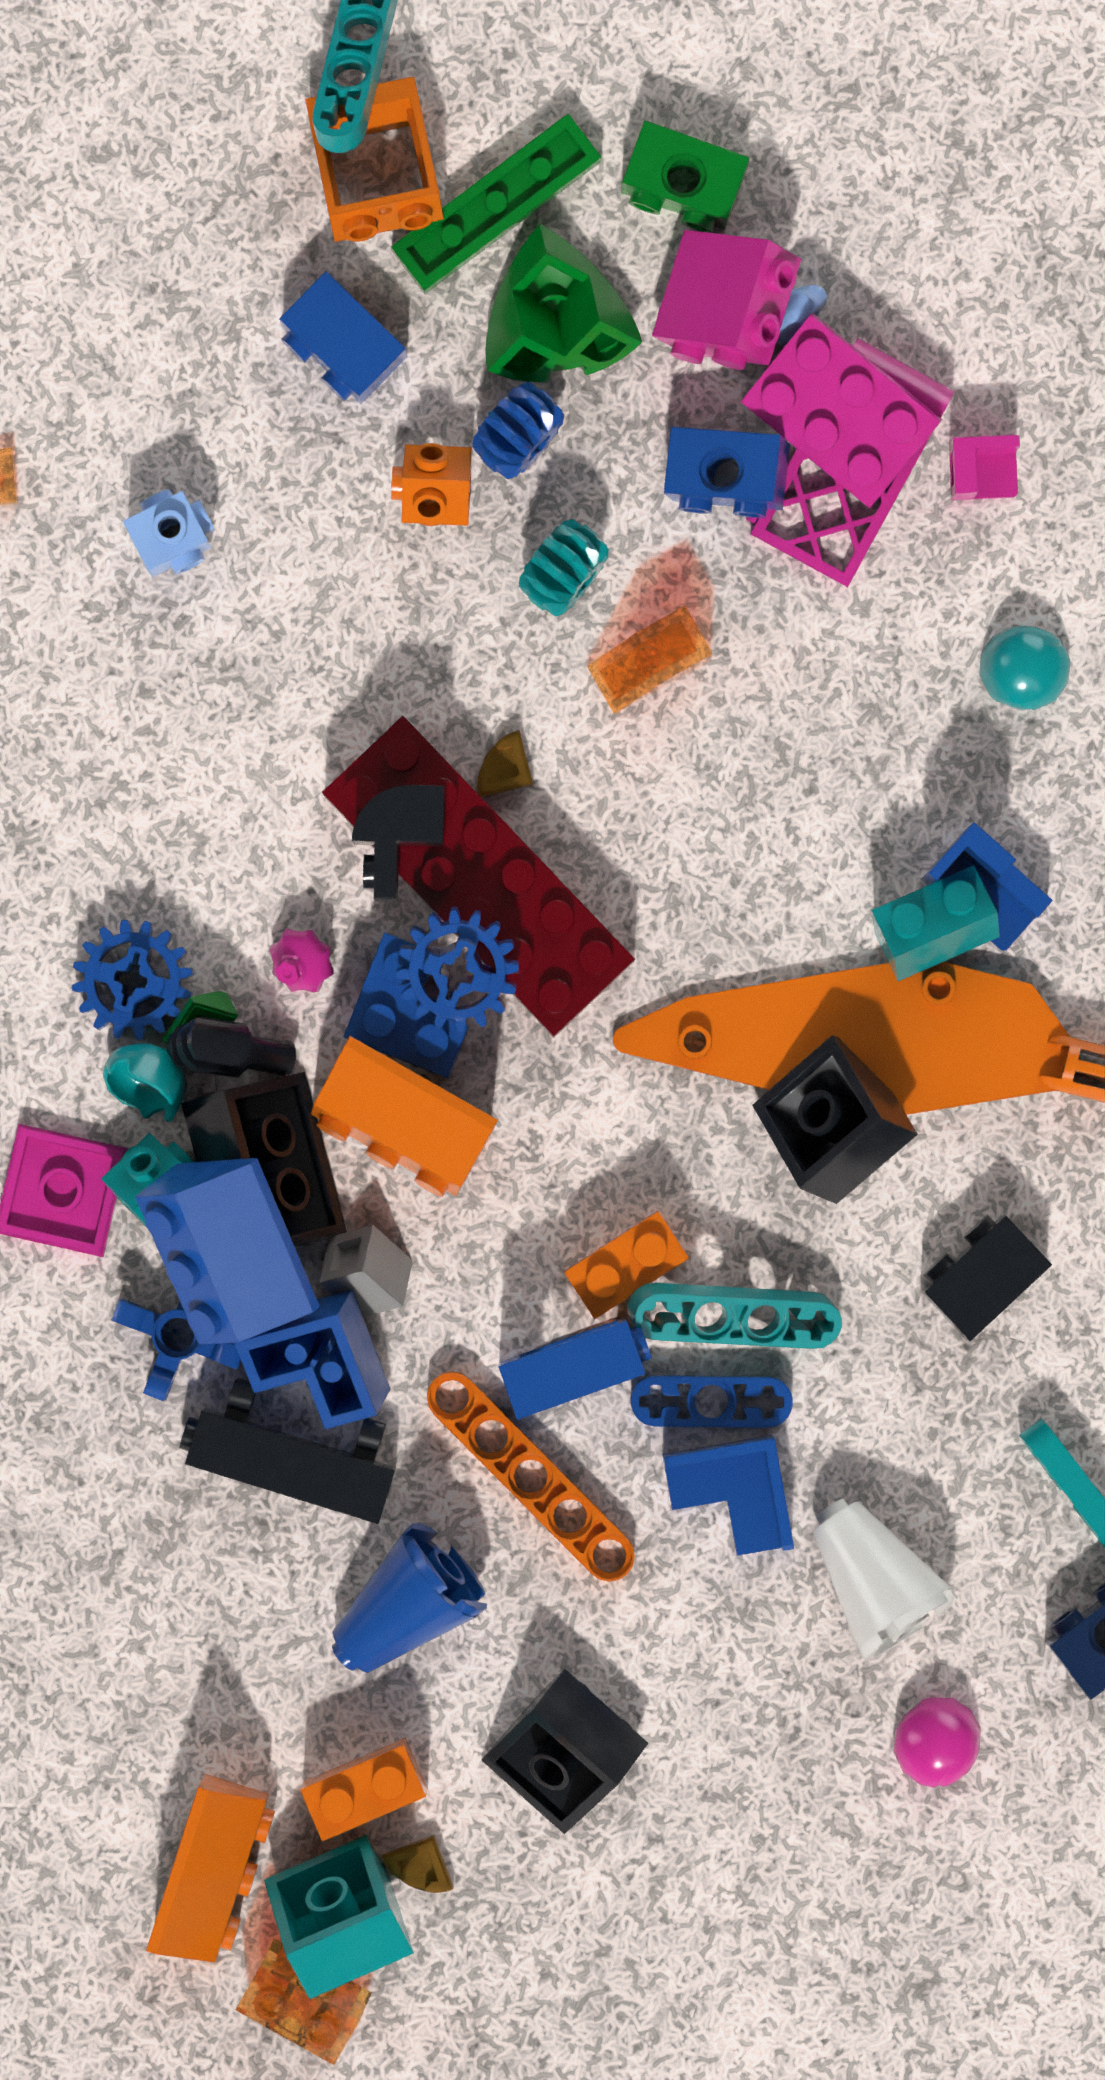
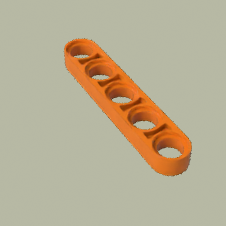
M455 1371L445 1372L437 1376L429 1386L427 1393L428 1406L435 1417L593 1576L608 1582L620 1580L626 1576L633 1567L635 1558L633 1545L627 1536L469 1377ZM450 1380L459 1381L463 1384L469 1396L466 1406L455 1413L444 1411L436 1401L437 1389L441 1384ZM485 1421H498L507 1430V1443L497 1452H486L476 1443V1429ZM535 1460L545 1467L547 1480L538 1491L527 1492L516 1484L514 1478L515 1470L522 1462ZM565 1500L578 1501L586 1510V1521L577 1531H563L554 1521V1510L558 1504ZM608 1539L616 1540L622 1544L626 1552L623 1565L617 1570L610 1572L597 1567L593 1559V1552L597 1544Z

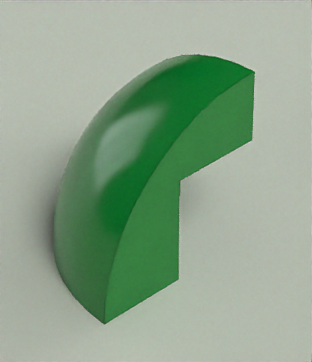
M539 224L514 257L496 295L486 335L485 355L487 371L512 380L537 383L549 382L552 372L577 367L582 368L585 375L598 372L623 359L642 343L639 330L624 301L597 267L561 236Z

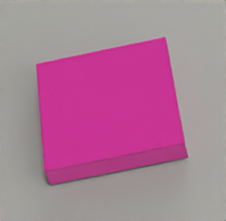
M19 1124L0 1203V1234L104 1257L117 1197L101 1178L122 1159L129 1148Z

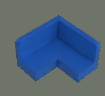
M975 822L959 835L921 878L926 885H930L974 865L998 913L1000 937L991 942L1002 951L1007 950L1028 925L1038 918L1053 901L1013 865L1017 859Z
M773 1435L662 1454L672 1510L727 1501L737 1556L782 1548L783 1551L794 1549L776 1442Z

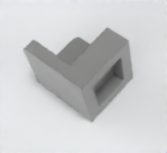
M370 1225L329 1238L319 1284L332 1295L352 1289L362 1316L366 1317L403 1307L412 1260L374 1225Z

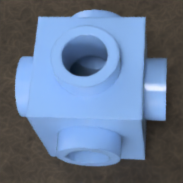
M169 489L156 493L140 503L142 512L123 521L152 578L171 568L175 575L186 572L201 564L205 560L202 553L212 548L205 534L215 529L200 499L189 504L183 491L172 495ZM176 525L181 527L180 532L175 537H164L166 529L170 526Z

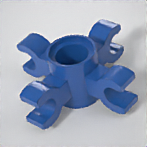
M119 1299L111 1321L151 1335L153 1344L159 1352L143 1394L161 1401L167 1400L181 1361L196 1353L236 1370L239 1368L241 1359L234 1343L199 1344L195 1334L190 1347L184 1350L174 1349L166 1342L164 1330L171 1319L182 1318L188 1321L180 1301L176 1309L160 1314L128 1300Z

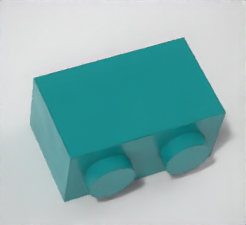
M974 865L871 910L875 935L897 981L1000 937L997 910Z

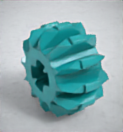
M574 519L563 521L560 526L555 527L553 532L544 539L538 550L533 553L531 560L526 564L524 572L519 577V587L528 596L530 601L542 611L546 610L555 617L565 614L580 597H583L589 586L594 583V579L603 569V565L608 559L609 549L600 540L598 534L587 525H581Z

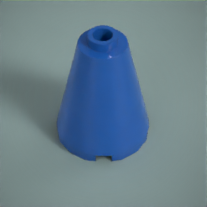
M420 1522L413 1523L401 1534L333 1629L332 1634L335 1643L332 1645L333 1652L347 1669L354 1671L358 1668L363 1672L369 1673L476 1618L487 1609V1603L478 1602L485 1595V1591L472 1568L453 1546H451L448 1555L440 1550L431 1541L439 1533L431 1527Z

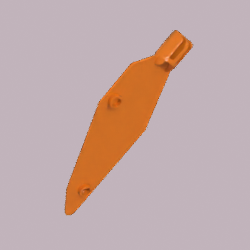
M947 962L939 963L900 981H897L890 964L884 963L685 997L619 1027L613 1035V1044L621 1053L770 1090L831 1035L839 1037L894 1093L906 1115L1052 1091H1059L1105 1103V1089L1073 1082L1074 1075L1105 1082V1066L1079 1060L1080 1053L1105 1059V1045L1070 1037L1033 984ZM692 1032L702 1034L706 1040L704 1049L696 1053L688 1051L684 1046V1039L688 1034Z

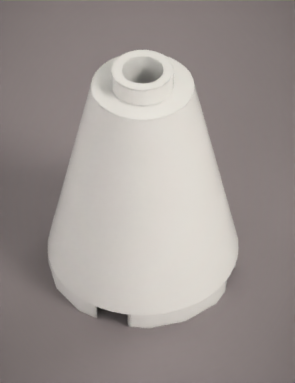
M840 1499L816 1516L820 1525L813 1531L815 1540L857 1649L865 1661L869 1660L872 1655L877 1657L921 1630L923 1628L921 1625L930 1618L928 1613L934 1610L939 1617L957 1601L958 1597L953 1589L859 1501L848 1506L844 1499Z

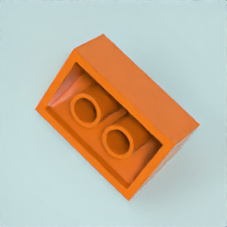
M351 1036L343 1047L311 1112V1115L319 1119L316 1125L328 1135L340 1141H346L348 1136L368 1146L365 1153L371 1159L390 1169H395L398 1163L417 1174L414 1181L419 1186L440 1197H443L446 1191L454 1196L458 1195L498 1122L496 1118Z
M208 1774L204 1775L196 1791L149 1939L147 1952L215 1963L220 1948L231 1951L241 1918L231 1915L237 1894L249 1896L258 1868V1864L248 1861L255 1840L262 1843L266 1842L275 1814L274 1810L265 1808L269 1797L268 1793Z

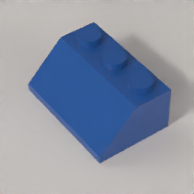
M257 1158L177 1163L135 1196L145 1219L146 1227L153 1237L166 1267L167 1275L176 1290L188 1318L189 1326L199 1344L239 1343L311 1314L320 1307Z

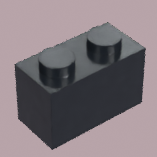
M986 1215L963 1237L970 1244L954 1260L948 1253L944 1254L922 1275L929 1283L921 1292L967 1341L973 1340L1052 1266L1047 1258L1006 1215H1001L995 1222L989 1215Z

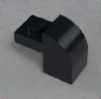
M402 785L389 788L373 797L359 813L353 828L352 842L354 845H374V855L364 854L363 888L374 889L373 898L375 902H398L399 846H444V786Z

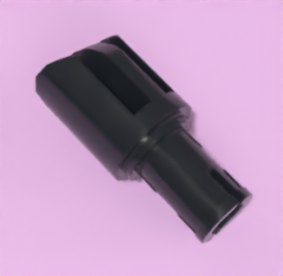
M196 1017L184 1025L178 1026L169 1035L166 1044V1051L176 1066L188 1068L196 1072L230 1078H238L247 1069L286 1076L292 1072L296 1062V1048L292 1041L252 1036L248 1026L244 1023L206 1017Z

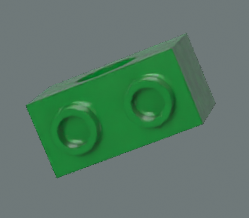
M644 120L622 181L621 193L630 196L628 203L641 211L659 215L661 209L664 208L683 215L681 223L694 230L712 233L714 226L726 230L748 168L750 157ZM686 169L696 175L699 185L691 192L679 193L669 185L667 180L669 175L676 170Z

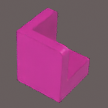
M1020 435L952 438L949 444L951 500L1014 498L1018 494L1016 452L1020 448Z

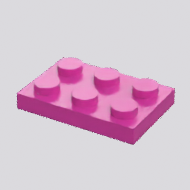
M814 313L809 315L741 400L743 405L868 508L873 506L942 421L938 415Z

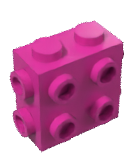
M684 230L652 336L672 347L670 355L689 363L702 364L704 357H710L717 364L737 370H744L746 363L769 366L775 344L780 335V328L790 295L796 283L801 258L768 239Z

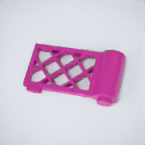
M856 339L853 344L856 349L940 418L942 417L955 393L954 390L861 339ZM931 435L895 477L886 494L885 491L880 496L881 504L876 514L852 521L843 491L845 488L836 480H834V486L803 494L797 472L802 462L809 458L796 449L787 468L785 494L793 481L797 497L784 500L783 507L800 503L808 534L786 541L767 531L766 528L776 510L767 509L765 518H746V520L755 524L750 535L848 588ZM837 492L846 523L814 532L806 501ZM870 523L860 543H858L854 527ZM848 529L854 554L844 572L822 560L817 538ZM811 541L815 556L795 545Z

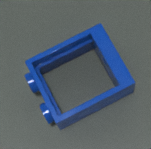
M624 1317L501 1361L498 1364V1368L515 1416L519 1420L645 1375L642 1362L652 1359L642 1328H629Z

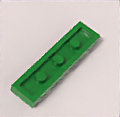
M568 113L442 208L444 220L431 222V224L419 230H412L393 244L391 251L422 292L427 294L601 163L602 157Z

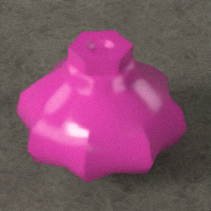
M285 929L280 940L269 949L273 961L272 974L279 981L285 983L291 992L299 990L313 993L319 992L324 980L334 974V968L330 960L331 946L320 941L311 929L301 932Z

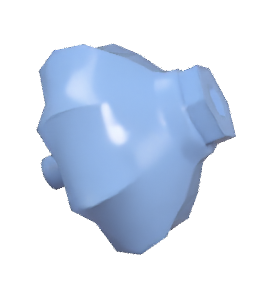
M808 285L792 289L777 340L780 345L785 346L810 314L814 313L818 316L827 302V294L824 288L817 285Z

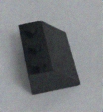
M305 1072L231 1088L181 1103L196 1162L258 1159L295 1247L347 1232L321 1131L316 1125L318 1119L311 1115L314 1104Z

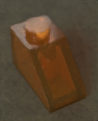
M683 606L638 631L589 664L587 668L615 715L711 661L713 653L686 606Z

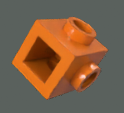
M426 443L423 445L405 444L403 467H392L391 500H402L401 523H417L425 526H437L440 524L468 526L472 447L442 446L436 443Z

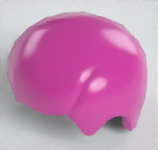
M926 1698L921 1700L901 1719L895 1732L893 1752L903 1773L918 1784L933 1788L937 1786L945 1787L962 1778L974 1765L980 1750L981 1729L972 1711L954 1698Z

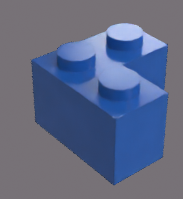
M384 932L343 1037L348 1040L351 1036L378 1052L449 1079L469 1026H465L464 1032H458L455 1020L447 1018L445 1024L439 1030L435 1028L436 1014L429 1011L421 1018L415 1016L416 1008L420 1002L418 998L403 1000L401 997L402 991L411 984L410 980L396 978V969L410 964L409 960L404 959L398 954L401 945L415 947V944ZM420 969V976L426 987L430 975L423 973V970Z
M352 1289L317 1299L320 1307L311 1314L242 1342L234 1343L254 1393L306 1379L325 1429L377 1416L391 1390Z

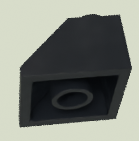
M831 1035L752 1105L798 1187L835 1204L839 1203L918 1135L894 1093L839 1037Z
M564 1669L538 1694L484 1755L481 1761L565 1834L620 1783L649 1743L632 1729L625 1720L621 1719L596 1697L585 1684L578 1681L571 1673Z

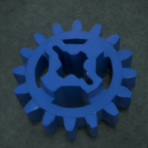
M451 907L449 921L442 922L439 916L432 912L428 915L430 927L428 931H424L415 925L410 929L409 933L416 942L415 947L411 945H401L398 954L404 959L409 960L410 964L398 967L396 969V978L410 980L411 983L402 991L401 997L403 1000L418 998L420 1002L415 1011L417 1018H421L429 1011L436 1014V1029L440 1030L445 1024L446 1019L449 1018L455 1019V1026L458 1032H464L467 1018L474 1017L475 1021L481 1027L487 1025L485 1010L490 1007L493 1011L500 1014L505 1011L506 1006L499 997L500 993L515 994L517 985L505 978L506 974L519 971V961L505 959V955L514 948V942L512 939L498 942L495 938L501 926L498 921L491 923L487 928L479 925L481 920V911L475 909L469 921L461 920L458 908ZM459 933L456 942L442 949L434 946L428 947L441 936ZM479 940L490 950L495 961L496 970L482 963L476 951ZM467 947L465 960H467L466 970L473 974L472 976L463 974L459 982H455L453 991L449 992L450 970L442 965L443 963L453 965L456 957H460L462 949ZM420 969L423 970V973L433 976L439 988L437 999L425 988L420 976ZM474 990L481 993L487 992L476 1002L456 1006L460 997Z
M121 920L120 934L115 936L103 926L99 929L103 940L99 946L87 941L82 945L85 951L91 955L88 962L78 961L73 964V968L81 973H85L84 981L72 985V991L86 993L88 997L78 1009L83 1014L94 1010L99 1014L93 1025L97 1030L103 1029L109 1022L113 1023V1035L116 1039L122 1040L127 1028H133L134 1035L138 1041L145 1040L146 1027L150 1025L160 1034L167 1032L163 1018L168 1014L177 1018L181 1012L175 1005L178 998L190 999L193 996L192 992L181 987L182 980L194 976L193 969L180 968L178 961L187 954L186 949L180 947L170 950L167 946L171 942L173 934L167 930L157 938L152 937L153 927L152 923L148 921L143 922L139 933L133 932L128 920ZM131 943L127 956L113 964L102 962L104 957L116 947ZM153 948L165 960L169 969L170 979L157 976L150 964ZM138 961V965H140L139 974L147 978V984L145 988H135L132 996L128 998L126 995L127 987L119 982V976L121 972L130 973L133 965H137ZM96 981L108 984L114 994L113 1012L102 1002L97 991ZM153 996L165 999L150 1014L135 1018L139 1004Z

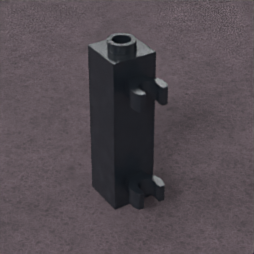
M238 1377L234 1381L225 1414L204 1408L201 1410L199 1419L188 1418L179 1449L188 1451L185 1465L379 1524L396 1470L394 1466L375 1461L386 1423L370 1418L364 1419L353 1454L247 1421L256 1393L253 1392L249 1381Z

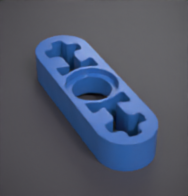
M652 1375L641 1379L634 1386L630 1397V1404L634 1415L639 1421L654 1427L769 1428L780 1425L789 1417L793 1407V1398L789 1388L781 1380L770 1376ZM690 1384L686 1396V1406L690 1414L689 1418H677L679 1406L662 1407L661 1416L652 1417L650 1416L649 1408L639 1404L640 1396L648 1395L651 1385H660L663 1395L680 1396L677 1385ZM716 1385L726 1392L728 1404L721 1415L710 1418L701 1415L697 1411L695 1397L704 1386ZM733 1385H746L743 1392L744 1397L760 1396L763 1386H772L773 1394L783 1397V1406L774 1408L772 1417L769 1418L762 1417L761 1409L758 1407H743L746 1417L744 1419H733L737 1407V1397Z

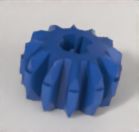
M530 382L522 383L518 387L512 388L508 395L500 399L497 406L488 413V417L478 427V432L473 437L472 447L480 456V459L483 460L482 462L492 471L500 473L506 479L517 477L519 473L525 472L529 465L538 459L539 455L548 448L551 440L558 434V429L562 426L564 420L563 410L556 405L554 399L542 388L538 389Z

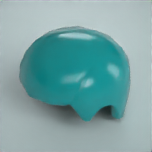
M1032 626L1011 627L992 636L982 651L979 676L989 695L996 702L1019 710H1036L1057 700L1068 684L1071 661L1067 649L1061 644V640L1052 633Z
M144 1043L122 1046L111 1053L104 1066L103 1078L107 1090L121 1103L139 1109L142 1117L145 1119L150 1118L159 1111H165V1121L167 1123L173 1121L186 1093L187 1081L183 1068L175 1065L166 1049Z

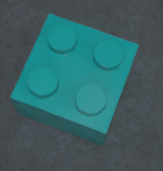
M367 1834L264 1879L285 1955L309 1999L414 1954L392 1883Z

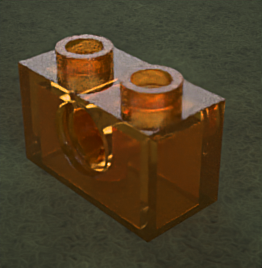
M274 1938L251 1977L235 2010L328 2063L335 2065L357 2027L372 1992L350 1981L338 1988L309 1999L285 1955L282 1942Z

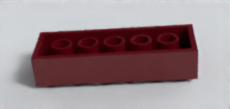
M402 715L321 793L354 828L356 819L363 807L373 797L389 788L402 785L444 786V846H399V876L443 922L449 921L451 907H457L461 920L469 921L471 914L476 909L481 911L479 925L487 928L495 921L501 924L495 938L498 942L506 939H512L514 942V948L505 955V959L519 961V971L506 974L505 976L506 979L511 980L517 985L515 994L512 995L555 1038L635 962V958ZM479 940L476 951L482 963L496 970L495 961L490 950Z

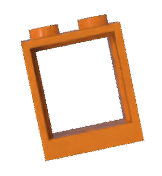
M414 76L377 85L365 134L368 135L410 126L423 189L341 205L330 151L325 150L319 145L312 120L316 97L305 99L335 242L343 240L353 242L365 241L374 237L377 233L401 228L405 230H419L425 228L431 222L444 220ZM339 105L340 114L338 122L335 126H330L331 129H340L342 122L348 121L345 106Z

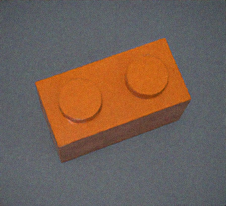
M656 1211L566 1269L564 1273L595 1320L629 1298L637 1288L652 1283L689 1259L659 1211Z
M405 1737L304 1781L300 1791L323 1842L426 1797L427 1786Z

